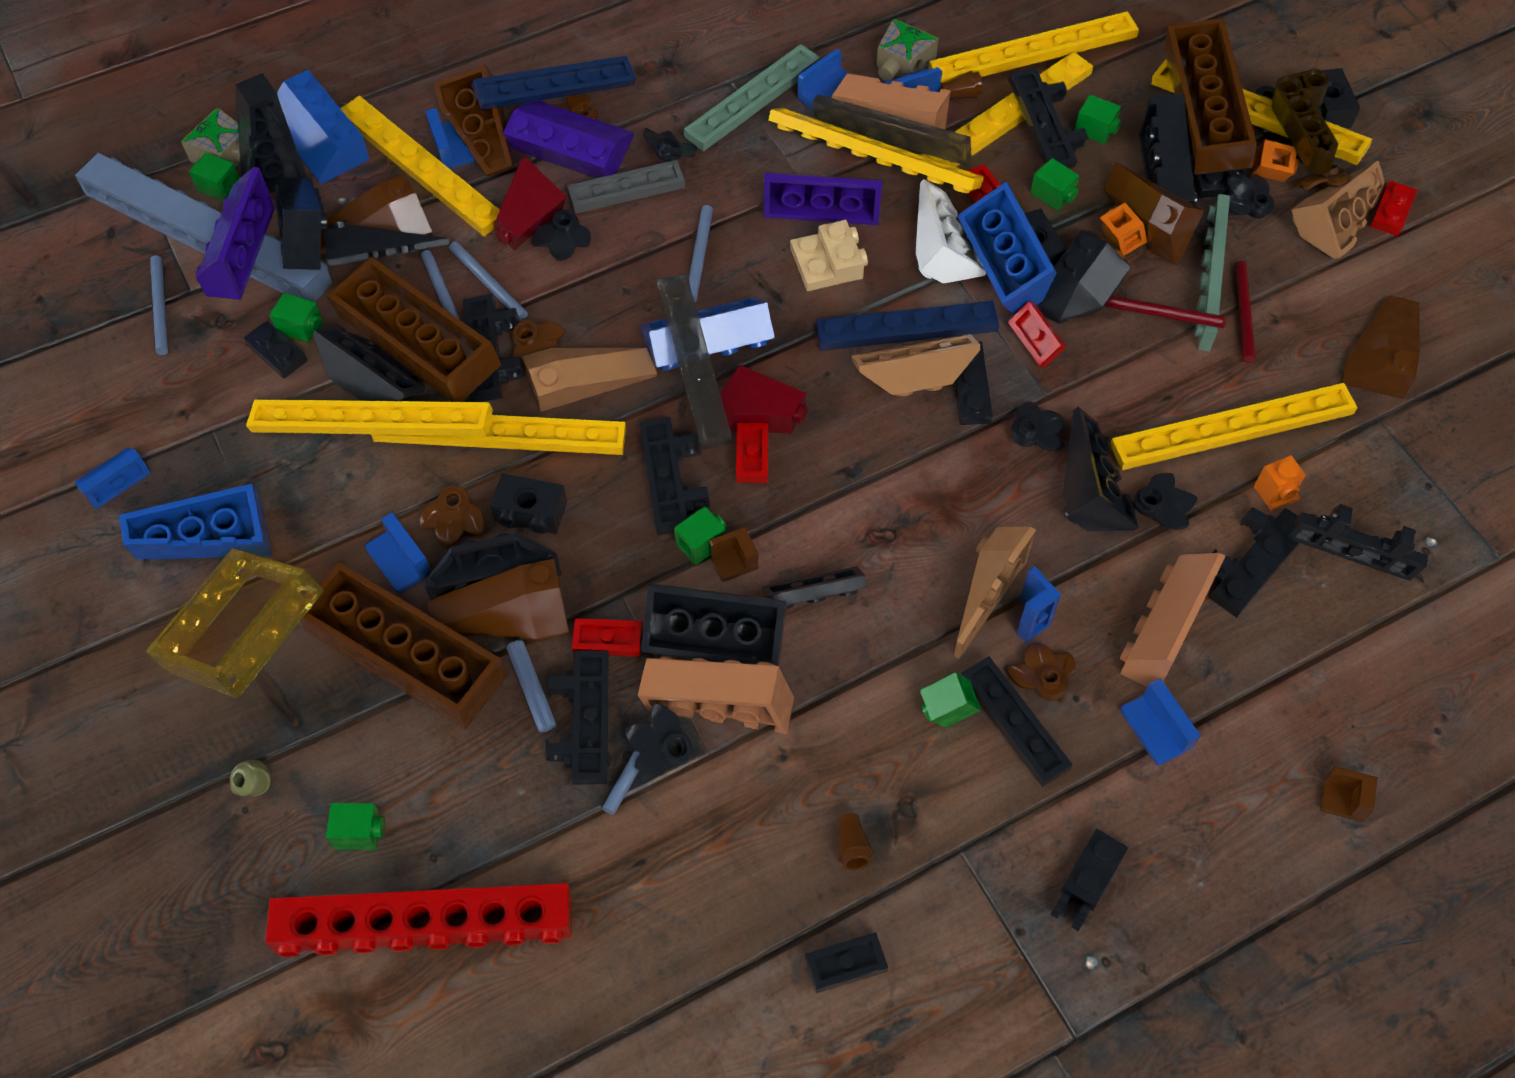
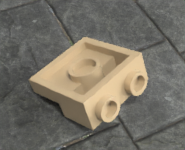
M847 220L818 226V234L790 240V249L807 292L863 279L864 266L868 264L867 254L864 248L858 249L859 238L855 226L849 227Z

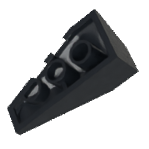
M1078 406L1073 410L1063 488L1066 505L1064 512L1073 524H1079L1086 531L1135 530L1139 526L1133 503L1128 494L1122 495L1117 482L1122 478L1119 471L1114 469V466L1106 457L1110 454V450L1098 422Z

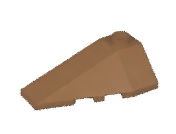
M1379 160L1373 161L1349 174L1350 179L1341 187L1329 185L1292 209L1293 222L1298 229L1300 237L1334 259L1341 258L1353 248L1357 242L1355 235L1358 229L1365 227L1367 223L1365 217L1368 211L1375 209L1386 188Z
M548 348L522 356V361L540 412L657 377V371L648 348Z
M997 527L990 537L985 535L976 549L979 557L954 651L955 658H961L1027 563L1036 529L1032 527Z

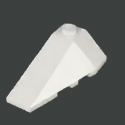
M923 179L920 182L916 257L919 271L926 278H934L941 283L985 276L987 273L974 248L968 242V236L964 228L956 220L959 214L946 192Z

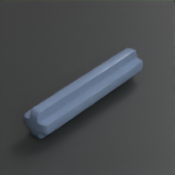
M517 640L509 643L506 649L538 731L545 733L556 727L555 719L524 642Z

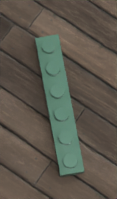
M802 44L798 45L684 128V137L704 152L796 84L799 74L820 61V57Z
M1218 194L1215 205H1209L1206 223H1210V227L1206 229L1203 242L1204 245H1208V250H1204L1201 267H1206V271L1202 272L1199 290L1204 291L1203 295L1199 297L1197 311L1219 315L1230 201V196ZM1196 324L1194 336L1199 337L1198 350H1211L1217 335V327Z

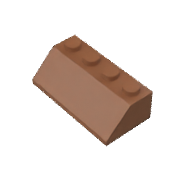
M1221 553L1184 554L1179 556L1174 566L1167 564L1160 579V582L1165 585L1162 591L1154 590L1146 606L1152 609L1149 617L1141 615L1133 631L1134 634L1138 635L1135 644L1128 641L1120 657V660L1125 662L1120 673L1121 675L1146 687L1160 678L1164 682L1223 563L1225 555Z

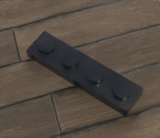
M990 656L961 672L962 676L970 680L978 703L1042 787L1071 770L1073 765Z

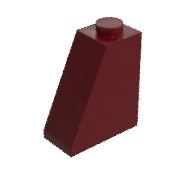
M526 157L520 161L494 226V232L498 240L504 245L508 244L514 251L534 235L539 226L548 223L557 211L563 210L567 198Z
M739 365L710 409L711 428L723 431H737V423H768V433L791 434L797 423L802 424L807 416L806 393Z

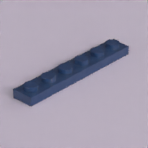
M621 56L478 78L473 80L472 88L481 110L631 86L634 85L636 77L628 57Z
M994 301L816 319L820 351L998 332L999 329Z

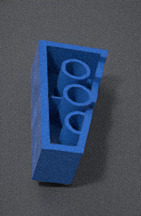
M252 483L119 515L123 545L135 559L272 557L262 500Z

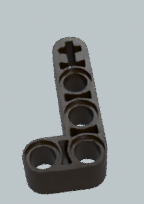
M1318 69L1279 78L1276 82L1271 107L1305 167L1314 174H1325L1332 168L1338 142L1317 108L1324 102L1330 80L1326 72Z

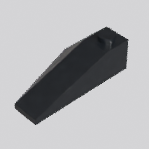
M348 221L330 223L331 229L323 231L328 266H339L365 261L370 257L376 259L450 245L449 238L356 225L348 226Z

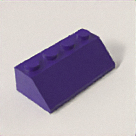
M542 101L527 102L514 109L503 132L513 150L594 178L617 173L634 137V133Z
M253 167L235 182L229 196H226L224 199V209L220 219H217L215 222L211 242L207 243L205 257L196 271L197 282L200 283L206 296L241 300L275 210L259 167Z
M766 172L764 173V217L824 222L847 220V223L878 225L882 179Z

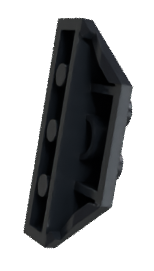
M1081 230L1054 266L1057 273L1043 301L1036 306L1046 318L1058 324L1067 322L1071 318H1078L1100 311L1129 273L1131 267L1113 241L1090 230Z
M339 325L314 331L313 336L328 377L340 385L343 390L351 393L359 400L399 401L424 392L425 384H423L421 378L370 340L357 334L347 333L345 328Z
M505 533L497 535L495 538L481 541L471 540L462 545L450 547L426 579L425 588L431 600L520 565L550 559L555 560L558 576L562 574L557 553L520 533Z

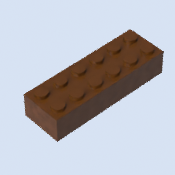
M1224 18L1168 25L1165 54L1174 93L1184 94L1190 158L1194 175L1252 168L1257 142Z
M370 257L327 295L338 316L451 402H462L502 365L489 340L373 257Z
M340 562L337 563L295 612L306 632L465 730L507 677L501 658Z

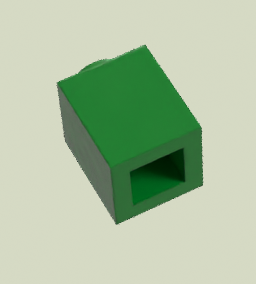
M1089 95L1078 114L1075 130L1085 128L1089 139L1106 144L1110 135H1116L1121 125L1122 119L1118 118L1121 106Z
M207 152L189 170L197 191L223 202L225 197L229 196L233 184L240 179L234 163Z
M1052 158L1034 174L1030 193L1058 211L1066 203L1070 204L1076 198L1079 175Z
M283 293L269 314L274 327L284 336L310 343L314 331L321 329L323 323L316 302L288 293Z
M705 506L674 527L675 543L696 566L710 556L709 541L726 534L727 526L718 514L713 515Z
M956 672L920 690L924 700L921 704L924 715L929 721L944 728L981 711L970 680Z
M331 803L326 839L333 849L377 850L378 839L383 838L385 834V817L381 816L375 804Z

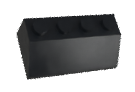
M649 583L641 652L692 659L701 658L723 663L726 660H735L742 664L757 665L759 662H768L779 666L784 634L786 601Z

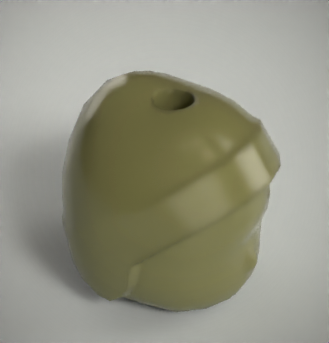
M260 760L243 761L230 774V789L232 793L241 797L260 796L269 789L271 784V773L268 767Z

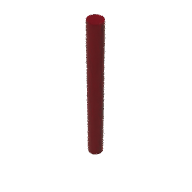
M1238 261L1234 267L1243 361L1245 363H1253L1256 361L1247 264L1244 261Z
M1111 296L1106 303V307L1222 329L1226 324V316Z

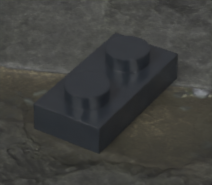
M268 321L243 338L245 344L283 379L308 361L306 355Z
M876 932L805 953V960L816 994L888 972V965Z

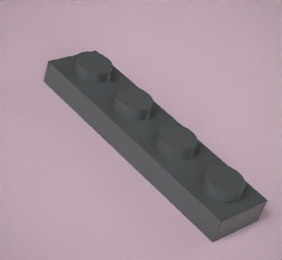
M673 160L567 185V190L574 213L577 214L685 188V179L678 161Z

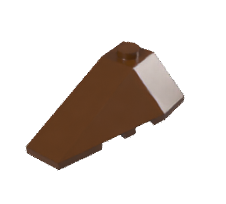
M486 65L433 84L440 109L489 177L514 168L511 147L503 134L507 126L503 107L481 110L472 88L474 79L493 76Z
M1115 163L1104 187L1105 192L1117 207L1126 203L1144 223L1148 241L1146 244L1152 252L1172 264L1178 265L1204 210L1124 165Z
M405 173L375 185L327 218V230L331 229L330 223L348 221V226L356 225L433 236L416 192ZM321 231V258H325L327 255L324 232Z
M1391 295L1388 296L1346 357L1341 383L1400 399L1404 398L1416 378L1420 353L1419 302Z
M554 559L520 565L427 601L429 616L462 636L484 634L493 635L494 638L505 639L508 636L524 638L525 641L538 642L570 635Z

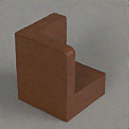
M746 527L709 541L710 558L721 581L725 582L758 569V551Z
M1333 767L1323 779L1320 810L1328 814L1363 822L1374 811L1378 777L1340 767Z

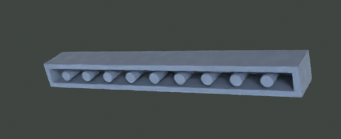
M97 153L75 174L85 195L205 254L206 245L208 242H211L215 231V222L217 219H220L222 214L212 209L207 203L203 201L198 202L188 197L183 191L169 188L158 179L153 180L145 176L138 169H131L122 165L117 159L113 157L108 158L100 153ZM265 234L250 277L281 293H288L316 302L332 284L327 264L321 259V270L283 269V255L281 254V244L283 243L275 236Z

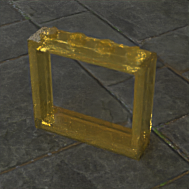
M232 548L145 652L165 671L238 699L324 590L305 569ZM241 568L246 569L241 576L237 574ZM251 575L282 584L215 667L185 656ZM303 590L307 593L303 596L300 591ZM232 675H234L237 678V680L231 686V683L228 680L232 677Z

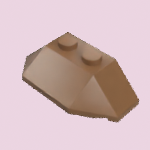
M971 334L960 337L853 355L852 362L861 374L891 395L909 396L913 394V391L924 389L936 391L942 389L945 385L953 384L980 351V343Z

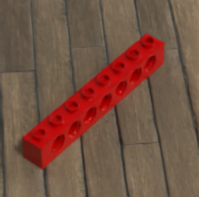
M568 883L270 898L265 943L280 957H297L300 955V952L314 951L315 954L328 956L338 953V950L352 949L355 953L366 954L375 952V948L390 947L392 951L404 952L412 950L413 946L427 945L430 949L442 950L450 948V944L465 943L467 947L480 948L487 946L488 942L502 941L504 945L518 946L524 944L525 940L540 939V942L545 944H555L562 942V938H572V893ZM534 909L542 911V915L537 921L532 923L524 921V917L529 911ZM497 911L505 913L503 920L498 924L491 925L487 923V919L492 913ZM460 913L467 914V919L462 925L450 926L451 919L455 915ZM422 915L430 916L429 922L424 927L413 928V924L418 917ZM385 917L392 918L388 928L376 930V926L381 919ZM355 919L354 925L350 930L339 932V928L344 921ZM317 921L316 928L311 933L302 934V930L307 923Z

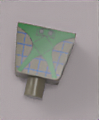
M894 18L878 46L876 66L879 68L878 74L880 78L884 81H889L894 76L899 78L924 70L929 66V61L936 59L939 38Z
M216 108L181 141L188 159L192 163L197 162L207 152L234 163L235 167L240 164L238 123L219 108Z

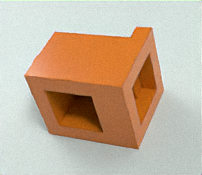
M1265 139L1256 148L1249 177L1253 174H1258L1263 178L1284 183L1290 176H1294L1298 169L1299 160L1296 159V149L1293 146Z
M1126 203L1111 209L1100 217L1103 232L1118 246L1124 256L1148 242L1144 223Z
M1292 455L1264 466L1254 488L1272 512L1299 500V487L1306 474Z

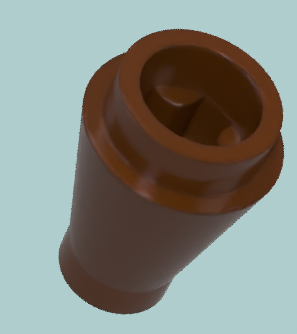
M970 70L952 80L941 83L942 89L951 90L950 98H977L978 94L983 93L979 71L972 72Z
M854 813L844 814L838 818V860L846 870H861L871 864L873 850L860 824L859 816Z

